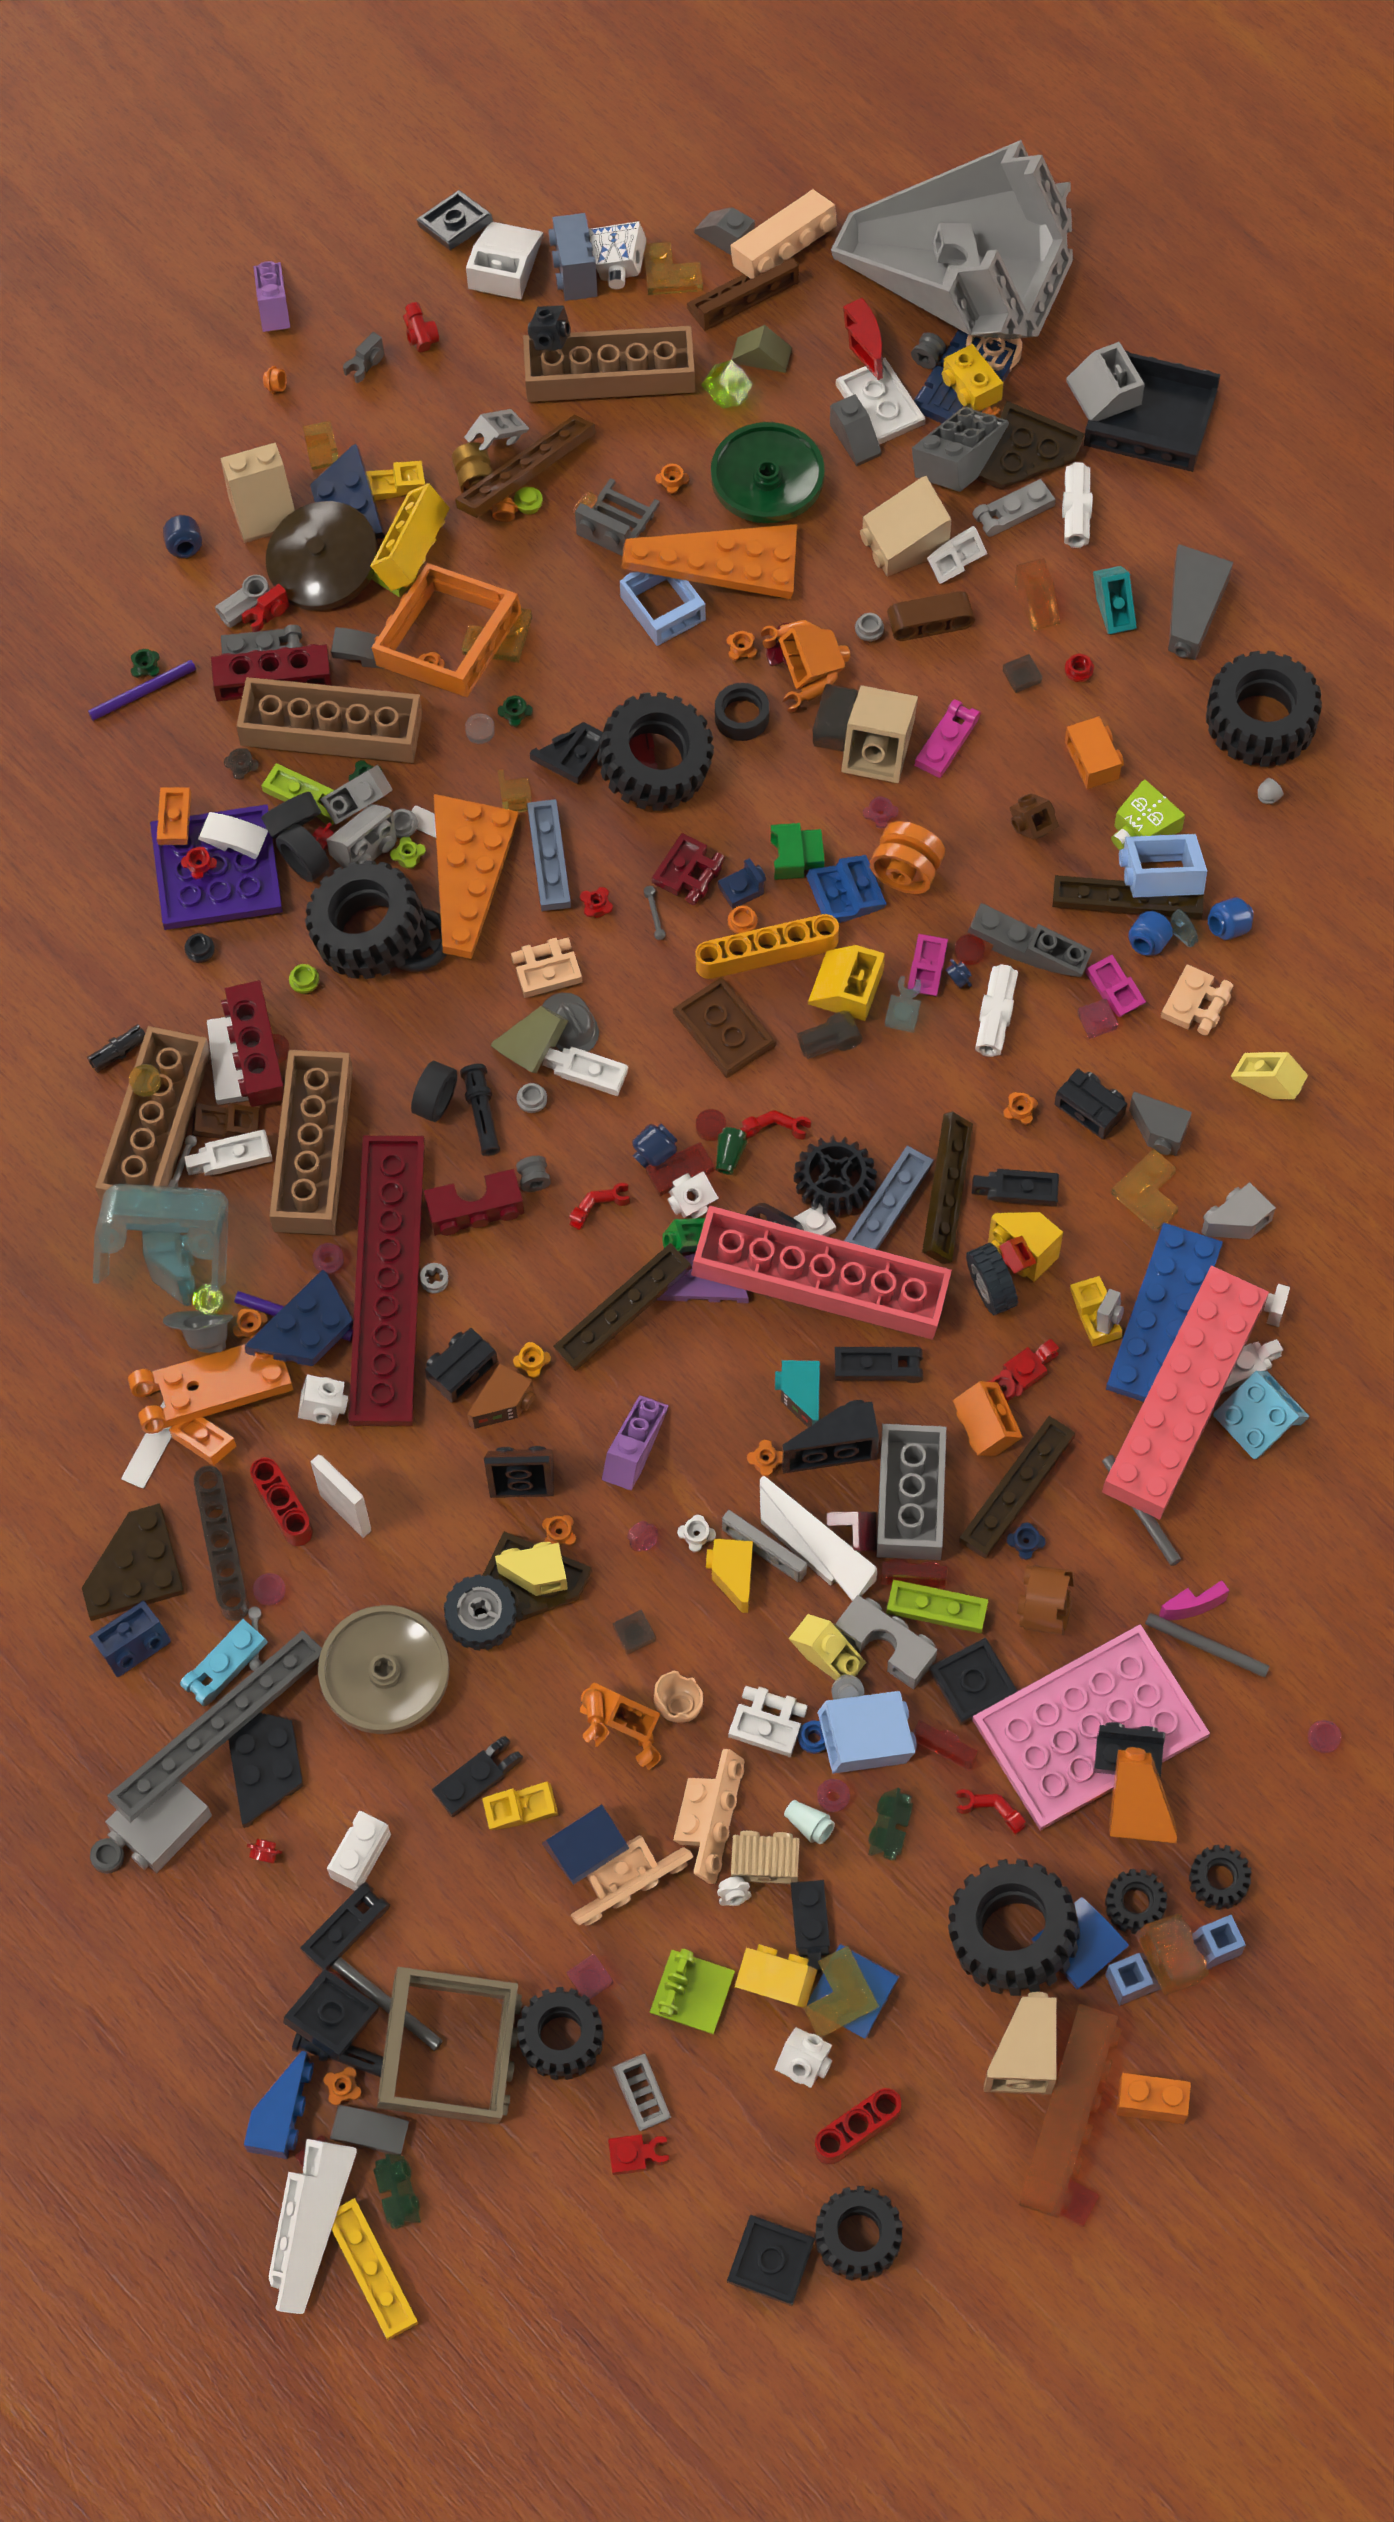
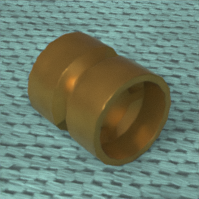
M470 442L463 444L452 453V462L461 493L466 492L493 472V469L490 467L491 463L487 449L479 450L481 443Z

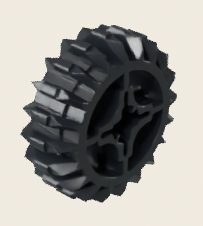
M832 1135L829 1143L820 1138L818 1140V1147L810 1143L807 1146L808 1152L801 1151L799 1155L800 1161L795 1163L796 1173L793 1177L795 1184H797V1194H803L802 1202L804 1204L812 1202L811 1209L816 1210L820 1203L823 1207V1214H828L829 1210H833L837 1218L840 1216L841 1210H845L850 1215L853 1209L852 1206L861 1210L863 1200H870V1191L875 1190L876 1182L874 1180L877 1178V1171L873 1169L875 1162L873 1158H867V1149L859 1150V1143L857 1141L848 1145L846 1136L841 1142H836V1138ZM818 1166L821 1175L818 1181L813 1183L810 1174ZM856 1169L860 1175V1180L853 1187L850 1184L849 1177L852 1176V1172Z

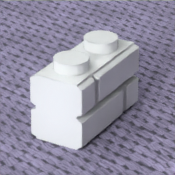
M359 1811L352 1822L353 1827H350L327 1867L330 1878L354 1891L365 1883L391 1836L389 1826L386 1823L362 1811Z

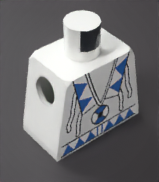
M640 222L589 229V238L593 248L592 254L595 257L596 269L601 280H609V286L613 289L623 288L625 286V278L640 274L646 246V236Z

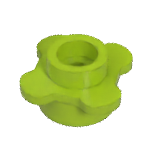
M402 837L398 847L390 852V856L393 861H398L402 867L411 869L420 862V858L425 854L426 850L424 845L412 842L410 837Z

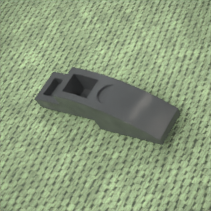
M983 903L979 905L968 929V933L993 944L991 950L1036 968L1070 976H1082L1092 953V949L1040 924L1033 928Z

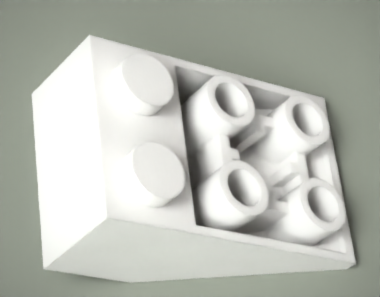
M491 222L473 246L466 266L468 289L521 300L544 233Z

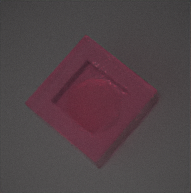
M1107 999L1078 1008L1077 1014L1089 1039L1117 1029L1118 1022Z
M594 1953L566 1972L567 1977L578 1990L581 1997L585 1994L588 1998L592 1999L613 1984V1979Z

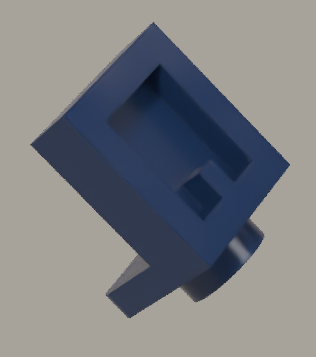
M748 858L744 860V869L719 880L718 887L733 910L763 895L766 877L762 868L759 865L755 866L752 860Z

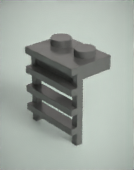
M610 478L596 498V503L592 504L593 507L580 503L575 510L576 534L623 556L625 540L637 538L641 532H644L649 519H653L654 512L660 505V501L654 499L649 507L612 490L616 481ZM605 499H608L643 517L640 520L628 513H625L611 505L604 503L603 501Z

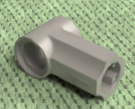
M261 575L247 577L240 590L215 606L216 612L227 627L231 628L242 620L241 615L243 612L255 607L257 599L270 590L266 578Z

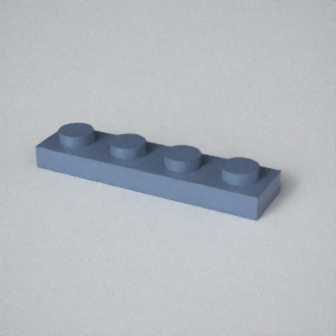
M557 800L529 802L527 807L541 911L571 908Z
M906 1146L844 1241L878 1250L932 1168L934 1160Z

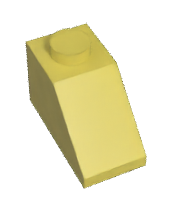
M1289 1052L1244 1053L1231 1077L1233 1080L1271 1099H1295L1300 1093L1308 1075Z

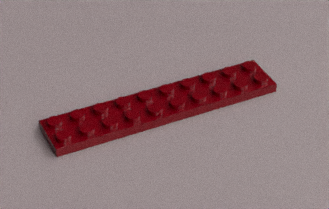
M363 1135L348 1420L350 1426H413L425 1155L424 1136Z

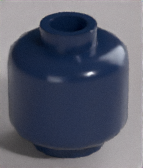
M177 515L165 523L163 538L170 554L178 558H188L200 550L202 536L196 520L190 516Z
M661 1123L658 1126L649 1124L633 1139L632 1146L636 1152L632 1156L645 1169L649 1165L655 1169H660L676 1154L677 1146L675 1143L678 1140Z

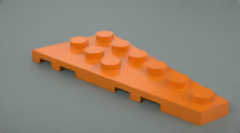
M797 524L629 538L625 540L623 547L622 569L791 599L794 589Z
M434 794L443 953L472 959L519 821V812Z

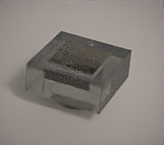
M1030 654L1003 664V672L1015 693L1042 683V675Z
M642 1609L612 1623L613 1629L627 1655L656 1641V1636Z

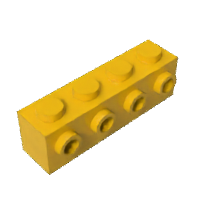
M430 483L408 492L370 565L391 591L401 587L407 588L417 579L416 575L426 561V555L430 547L436 541L435 537L439 529L445 523L444 519L450 508Z

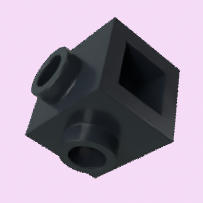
M564 305L537 307L531 322L528 324V335L530 339H533L536 350L555 351L562 349L567 337L571 333L570 322L568 321Z

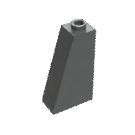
M1180 544L1178 545L1174 563L1168 651L1175 653L1179 657H1188L1196 660L1229 583L1233 562Z

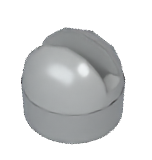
M1267 778L1258 787V798L1265 804H1273L1284 795L1280 785L1271 778Z

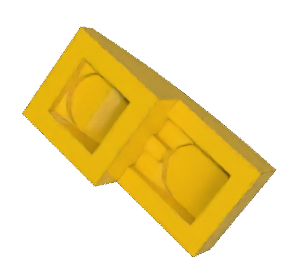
M422 461L394 462L393 469L366 471L375 501L408 494L409 491L425 485Z
M1100 1276L1071 1284L1070 1289L1092 1346L1122 1338V1329L1119 1324L1113 1325L1109 1335L1097 1331V1311L1107 1294Z
M548 1781L519 1791L512 1788L482 1798L488 1826L491 1831L520 1826L558 1815L552 1786Z

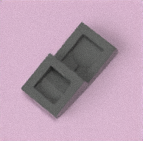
M335 627L331 650L332 658L361 660L362 667L382 668L376 666L371 648L375 643V637L378 635Z
M339 2105L330 2140L361 2149L367 2147L399 2156L402 2152L409 2121Z

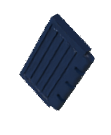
M960 329L950 342L951 346L946 348L938 361V366L934 367L924 383L925 386L921 388L914 399V402L924 416L940 423L945 422L959 409L964 407L960 403L955 390L952 387H948L942 378L944 358L966 347L969 334ZM975 337L972 344L977 347L981 339ZM992 340V344L989 342L986 344V347L991 351H998L1002 348L998 346L1001 343L997 340ZM1005 341V347L1014 351L1002 370H994L1002 382L1005 381L1010 372V366L1017 345ZM983 344L978 350L982 356L985 353L983 350ZM1004 350L998 356L995 363L1002 364L1009 351ZM987 355L985 360L991 362L994 356Z

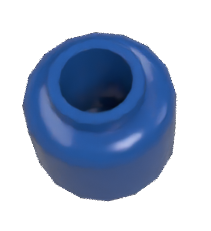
M1238 897L1216 903L1211 908L1208 916L1209 929L1214 935L1223 940H1231L1244 935L1251 930L1254 917L1253 910L1250 905Z
M1146 911L1132 925L1128 938L1132 948L1137 953L1155 956L1163 950L1171 939L1173 928L1164 915L1155 911Z

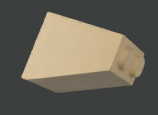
M276 442L220 458L229 501L244 543L271 536L283 519L295 511L284 465Z
M924 476L863 517V529L860 530V535L865 546L869 545L872 549L876 566L878 568L882 567L888 577L928 561L927 558L934 551L950 540L951 518L927 476Z
M861 685L847 724L841 772L899 783L915 721L918 696Z
M1032 1992L1028 1994V1997L1021 1998L987 2070L984 2092L1052 2094L1056 2082V1998H1048V1994L1043 1992Z

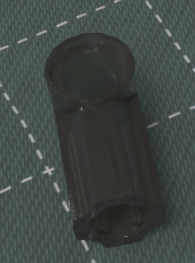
M850 1011L835 1013L828 1018L826 1023L797 1033L801 1051L807 1059L837 1048L840 1051L850 1050L859 1045L863 1040Z

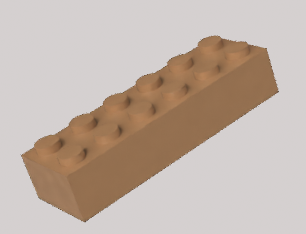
M691 326L572 332L567 337L563 348L555 351L536 350L533 339H530L529 335H523L527 402L695 392Z
M246 677L236 728L240 746L414 763L422 719L420 694Z
M151 1026L147 1027L95 1186L101 1203L160 1215L167 1195L168 1185L172 1179L210 1060L211 1053L207 1038Z
M289 1050L269 1214L273 1232L335 1235L353 1074L350 1053Z

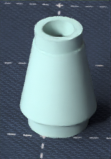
M793 1800L784 1813V1816L811 1843L823 1844L829 1838L835 1826V1823L830 1820L829 1814L799 1803L797 1800Z

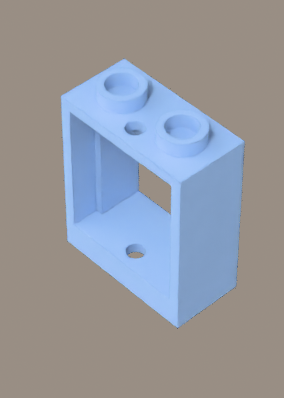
M631 572L620 580L621 599L656 646L706 620L705 603L687 580L642 572ZM667 579L685 604L653 620L636 596Z
M1196 834L1125 837L1124 849L1119 850L1120 867L1125 868V885H1130L1133 897L1204 894L1207 868ZM1182 861L1183 867L1142 869L1141 862Z

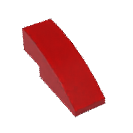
M860 298L843 306L845 328L848 330L849 348L876 379L880 380L883 378L884 368L881 333L871 308L863 298Z

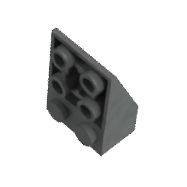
M962 407L912 447L915 477L920 479L927 476L931 483L961 492L978 478L1008 427L1009 421L973 410L972 408Z

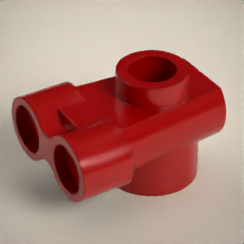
M412 302L405 307L406 313L403 315L407 327V340L410 346H416L418 352H425L430 349L431 344L439 342L438 329L433 320L424 322L419 302Z

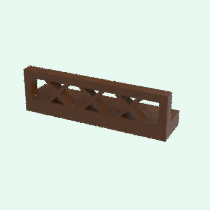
M791 258L752 279L743 274L688 302L687 309L703 330L706 331L797 284L799 265Z

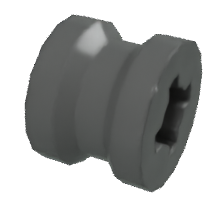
M924 333L919 339V345H916L911 351V356L918 365L927 369L934 368L938 363V357L942 356L946 350L945 342L933 333Z
M530 1156L516 1164L517 1172L522 1176L520 1184L523 1191L535 1192L545 1189L551 1184L550 1175L545 1171L547 1167L546 1158L543 1156Z

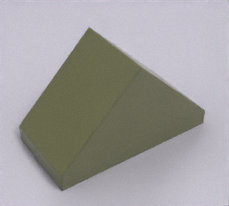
M763 325L737 338L731 363L786 373L792 347L766 325Z

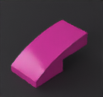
M918 934L907 992L937 997L948 939Z
M1113 954L1085 970L1096 990L1118 1017L1146 1003L1131 976L1128 978L1125 976Z
M1222 1580L1198 1597H1195L1187 1588L1163 1604L1159 1616L1170 1621L1202 1614L1225 1602L1230 1590Z

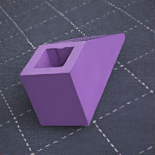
M266 261L258 266H253L263 332L290 328L281 262Z
M639 1395L607 1452L602 1476L603 1481L632 1490L644 1468L669 1405Z

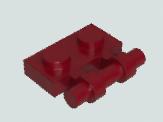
M681 833L652 876V884L676 896L679 895L684 887L690 891L685 900L689 904L695 905L699 898H704L708 892L707 886L711 880L717 878L722 871L721 865L725 861V857L718 852L714 854L712 859L706 857V844ZM697 867L703 870L698 880L691 877Z

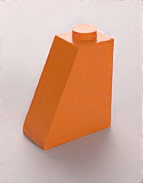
M1136 1747L1118 1750L1109 1821L1110 1836L1177 1843L1176 1823L1152 1754Z

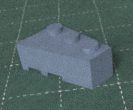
M585 213L552 217L553 229H548L550 246H556V251H552L554 268H559L560 273H556L557 289L563 290L565 301L598 297L595 257L592 256L593 248L589 239L590 235Z

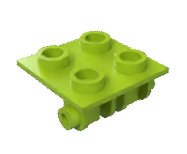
M681 1949L680 1952L671 1950L650 2013L714 2034L735 1971L693 1957L694 1953L686 1949Z

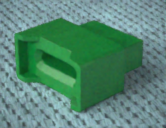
M800 823L771 825V844L778 849V858L774 861V880L804 878V870L824 867L825 860L821 829L801 830Z

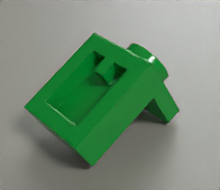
M705 1218L674 1219L662 1235L664 1248L671 1243L681 1254L683 1252H696Z

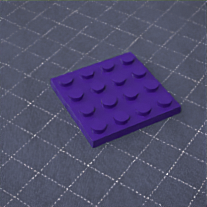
M267 804L212 812L238 818L267 829L261 819L269 811ZM209 813L190 816L188 845H158V821H151L150 826L164 930L283 912L273 838L270 833L267 832L259 855L256 859H253L229 847L226 851H223L198 839ZM196 847L206 848L209 856L217 861L216 868L209 869L201 879H194L190 870L183 868L181 865L182 858L187 855L189 850Z

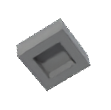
M1109 1289L1097 1311V1331L1109 1335L1113 1325L1120 1323L1124 1313V1307L1121 1306L1120 1292Z

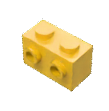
M973 344L944 358L942 378L948 387H952L955 390L960 403L964 407L967 406L980 412L1002 400V380Z
M758 1944L757 1950L746 1947L735 1987L806 2009L817 1969L807 1966L809 1959L789 1954L788 1960L776 1956L778 1950Z

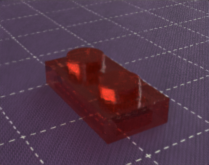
M891 1559L889 1562H882L881 1584L892 1585L894 1579L937 1589H945L947 1566H940L939 1563L933 1561L909 1564L908 1561L903 1559Z

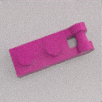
M954 699L915 759V766L941 778L978 722L981 712L974 708L967 709L963 707L962 702ZM957 717L965 720L962 725L955 722Z

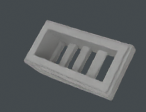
M640 2054L612 2066L639 2131L671 2118L646 2054ZM641 2066L643 2073L626 2079L624 2073ZM645 2079L647 2080L648 2086L634 2092L631 2091V2085ZM652 2092L653 2099L639 2105L636 2104V2098ZM658 2105L660 2111L642 2118L641 2111Z

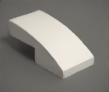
M972 526L943 544L927 559L938 583L941 584L965 571L963 566L988 553L977 529Z
M209 812L198 839L223 851H226L229 847L256 859L268 830L238 818Z

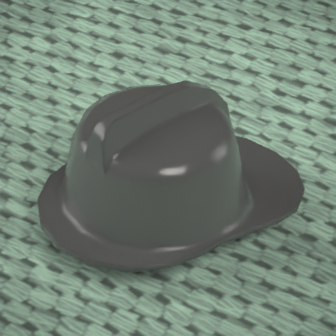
M558 993L545 1000L542 1006L569 1020L556 1047L560 1051H563L564 1048L570 1049L571 1047L587 1052L591 1050L598 1041L599 1028L585 1002L579 996L572 993Z
M181 1311L167 1315L163 1318V1323L168 1327L180 1329L188 1346L192 1349L205 1353L222 1352L225 1350V1341L228 1336L227 1323L233 1320V1316L202 1311Z

